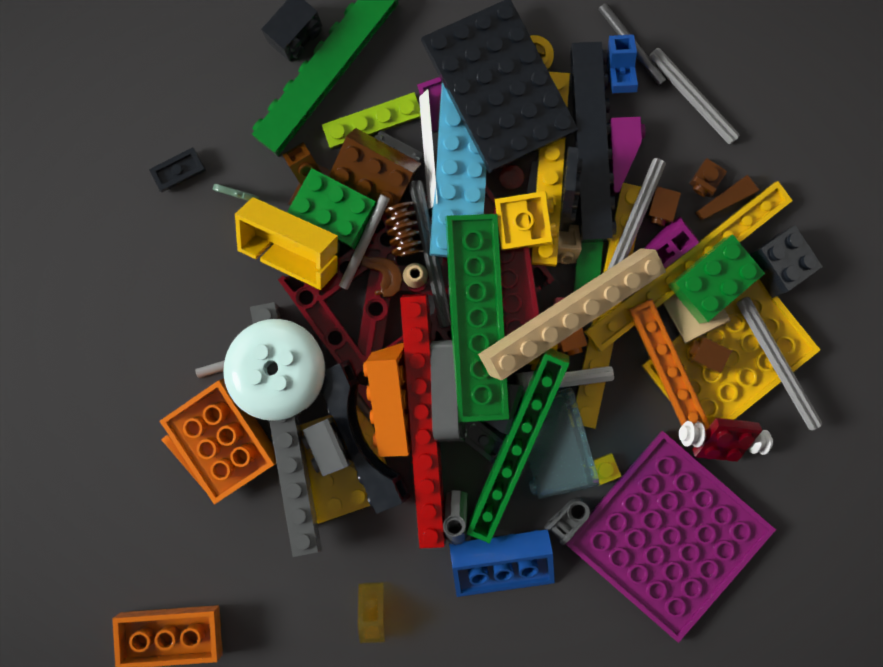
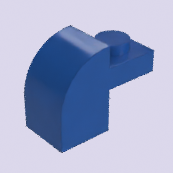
M634 35L609 36L607 72L608 82H611L612 93L637 92L638 82L635 70L637 49Z

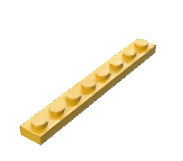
M549 72L564 103L568 107L570 73ZM565 138L539 149L536 192L546 191L548 198H553L555 212L550 213L551 223L556 222L558 237L553 238L554 244L532 247V265L553 267L557 265Z

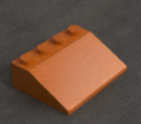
M224 379L218 380L160 420V423L214 505L277 464L274 445L256 418L244 412L233 401L228 393Z

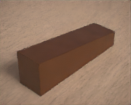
M746 175L695 212L700 220H703L760 190L751 178Z

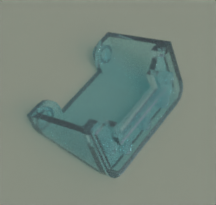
M570 387L557 391L527 458L533 479L528 481L532 496L537 495L538 499L600 485L575 395Z

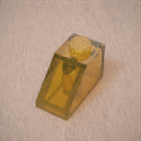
M383 583L359 584L358 633L360 643L385 642Z

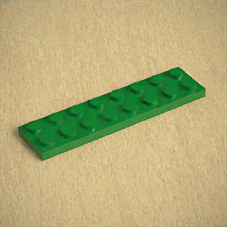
M498 215L446 216L451 330L458 422L509 419L507 377L503 380L491 377L478 355L504 338Z

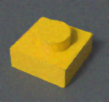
M612 453L588 462L598 486L622 477Z

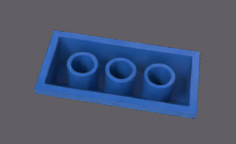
M534 530L527 533L492 537L490 543L480 539L464 541L458 545L449 543L457 597L555 583L553 552L548 530Z

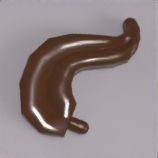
M364 254L360 262L362 266L378 270L383 275L380 284L381 289L375 291V295L383 294V297H393L401 288L402 276L400 268L392 260L366 257Z

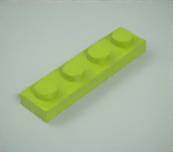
M413 92L322 124L329 147L333 149L342 146L346 136L355 128L368 135L379 133V131H385L421 118L420 107Z

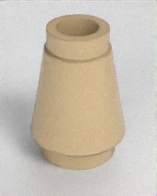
M419 263L408 265L403 272L405 283L412 288L423 286L428 279L427 269ZM417 269L420 272V276L412 278L410 275L411 271Z

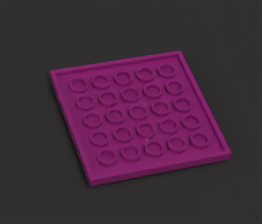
M661 431L591 511L587 521L577 530L566 545L679 643L776 529L665 432Z

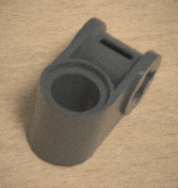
M572 498L547 522L544 529L550 530L558 537L561 545L566 544L589 518L590 510L588 505L581 498ZM575 505H582L584 512L580 516H574L571 514V509Z

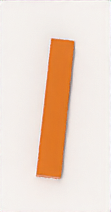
M648 299L629 308L628 311L681 426L686 421H691L693 424L700 422L704 425L706 431L710 423L653 299Z

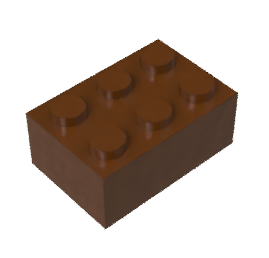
M355 128L346 136L329 177L376 202L381 194L387 196L390 200L385 208L386 210L393 205L403 202L409 190V183L413 181L421 163Z

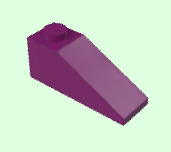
M641 117L610 118L608 121L611 124V137H608V146L612 147V162H609L610 171H613L614 184L610 186L611 196H616L620 192L642 139H645V124H641Z
M679 216L661 230L643 249L656 250L664 268H667L696 246L699 241L693 231Z

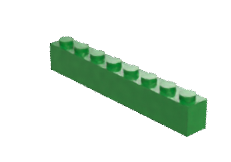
M357 0L355 4L353 2L350 3L344 12L345 17L340 23L338 21L335 22L329 30L330 35L326 41L318 43L314 49V56L310 61H304L298 70L299 75L295 80L291 79L283 89L284 94L279 100L276 98L269 105V113L264 119L260 118L252 128L254 130L252 133L253 137L275 155L279 156L399 5L398 0Z
M551 348L541 355L515 414L509 434L505 437L468 522L466 534L487 543L491 542L570 364L569 355Z

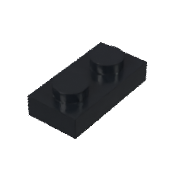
M194 147L149 169L159 191L162 193L206 171Z

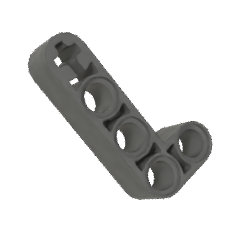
M452 340L431 341L432 430L434 440L437 442L465 441V422H458Z

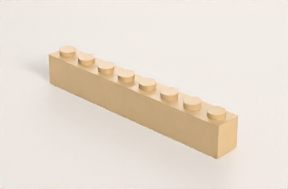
M653 249L637 250L479 353L478 355L489 375L499 380L505 379L664 274L666 270L657 251Z

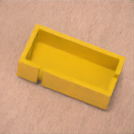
M254 197L235 213L237 250L257 259L274 243L260 257V262L319 290L337 273V256L335 254L338 252V235Z

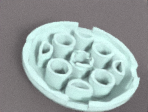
M282 319L259 321L244 329L230 345L224 362L225 385L233 401L247 414L268 421L289 419L307 409L317 398L325 377L324 356L314 337L300 325ZM276 362L278 371L270 376L267 372V367L271 363Z

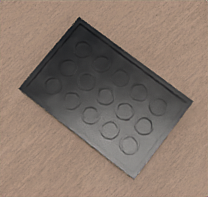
M511 0L501 1L421 38L427 54L489 173L565 138L578 130Z

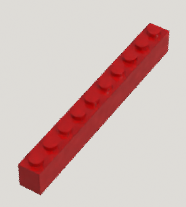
M429 293L403 295L400 297L419 548L445 547L447 538L443 529L445 506L440 442L434 440L432 430L430 358L432 331Z

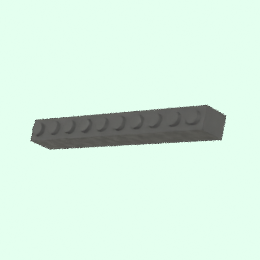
M275 302L250 307L253 324L268 319H282L280 307ZM276 362L271 363L267 367V372L270 376L278 371ZM299 414L285 420L269 421L292 556L297 557L321 552L322 546L306 454L301 439L302 431Z

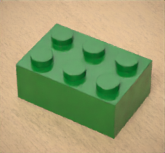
M311 168L287 212L338 235V242L355 250L377 202Z
M732 234L720 240L668 286L700 324L709 322L765 273Z

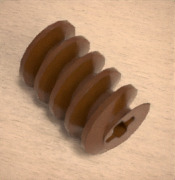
M414 202L396 204L384 211V216L391 217L385 221L386 225L393 227L387 231L388 235L395 236V238L389 241L390 245L398 246L392 250V255L406 257L424 252V250L416 249V246L421 244L422 240L414 239V236L418 235L420 231L412 229L418 221L410 220L409 218L416 214L414 210H408L407 208L414 204Z

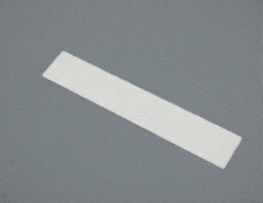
M427 89L419 97L427 200L428 209H430L434 203L436 176L429 91ZM436 188V204H437V203H438V200H437V188Z

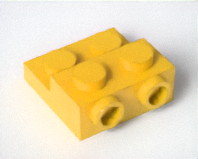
M546 191L495 199L501 249L503 251L554 244L553 238L558 237L556 222L551 223L550 213L555 212L552 197L548 198Z

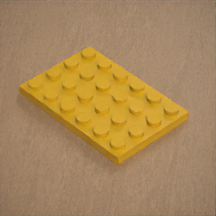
M760 279L724 308L730 318V322L695 339L698 341L699 338L706 337L732 351L721 373H713L689 360L691 356L689 349L695 340L685 344L681 335L672 340L710 425L715 418L736 419L781 382L738 308L737 302L739 300L750 297L793 372L820 351V348L778 296L771 298ZM650 358L641 366L668 398Z

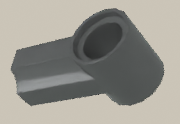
M455 490L446 493L443 529L447 540L451 544L458 545L463 543L468 536L466 534L468 493ZM454 526H460L462 528L461 531L457 534H452L449 532L450 529Z

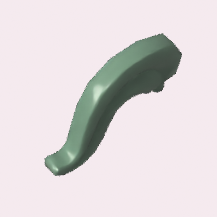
M220 184L213 185V190L246 201H249L252 197L259 200V197L254 194Z

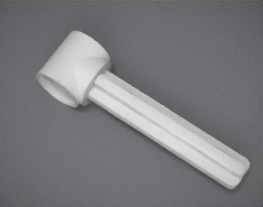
M607 366L566 372L559 388L613 381V368ZM534 371L515 374L516 384L524 386L521 398L525 394Z

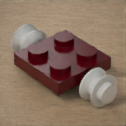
M715 418L706 431L702 423L697 422L693 424L691 421H686L679 430V438L682 444L687 447L693 445L694 448L692 450L695 457L738 462L747 449L752 454L759 452L765 455L773 446L770 432L762 430L760 423Z

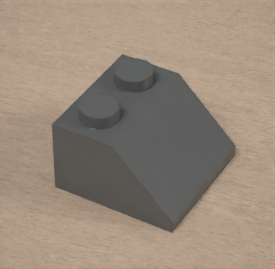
M333 417L302 430L304 433L301 436L302 442L306 450L311 449L314 456L311 459L313 467L317 473L321 472L322 476L348 467L352 463L347 455L345 444L337 433V426Z

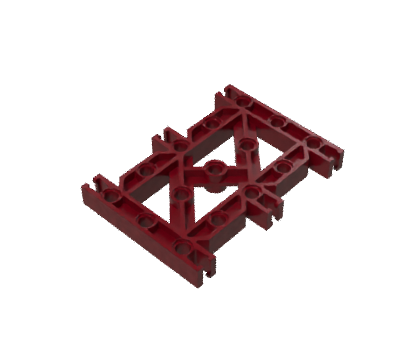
M487 185L485 186L484 214H493L496 207V198ZM411 206L408 210H414V207ZM383 213L381 220L385 228L377 234H373L371 240L374 244L368 245L365 256L386 258L397 263L398 256L392 255V250L398 246L391 245L385 247L381 244V238L388 234V230L393 228L386 225L385 221L388 218ZM415 214L409 217L410 220H416ZM414 225L412 229L418 230V225ZM351 249L337 259V273L321 290L304 283V286L295 292L287 283L290 280L289 276L285 277L283 275L278 281L336 362L339 364L350 360L358 378L359 374L363 372L364 362L370 354L383 349L391 297H383V294L375 295V291L381 289L380 284L383 275L380 271L366 268L360 263L352 282L369 270L370 273L357 346L326 303L327 300L344 289L339 286L343 277L341 267L345 263L350 262L355 251ZM443 257L441 272L450 308V299L448 297V258ZM397 265L402 276L400 291L419 294L429 293V295L433 296L429 276L423 286L412 288L403 279V272L407 266ZM532 265L533 270L537 269L546 281L543 283L545 287L555 280L545 266ZM416 269L415 271H411L410 275H420V272ZM540 285L536 288V293L542 289ZM310 291L313 294V302L309 305H304L301 301V296L303 293ZM373 303L382 304L383 312L381 315H371L370 306ZM435 308L434 313L430 315L432 341H435L436 332L441 335L443 340H450L447 332L451 331V326L446 328L439 326ZM335 331H339L343 336V340L339 345H333L330 342V335ZM403 336L387 347L404 343ZM359 383L358 392L370 409H372L371 401L367 399V386Z

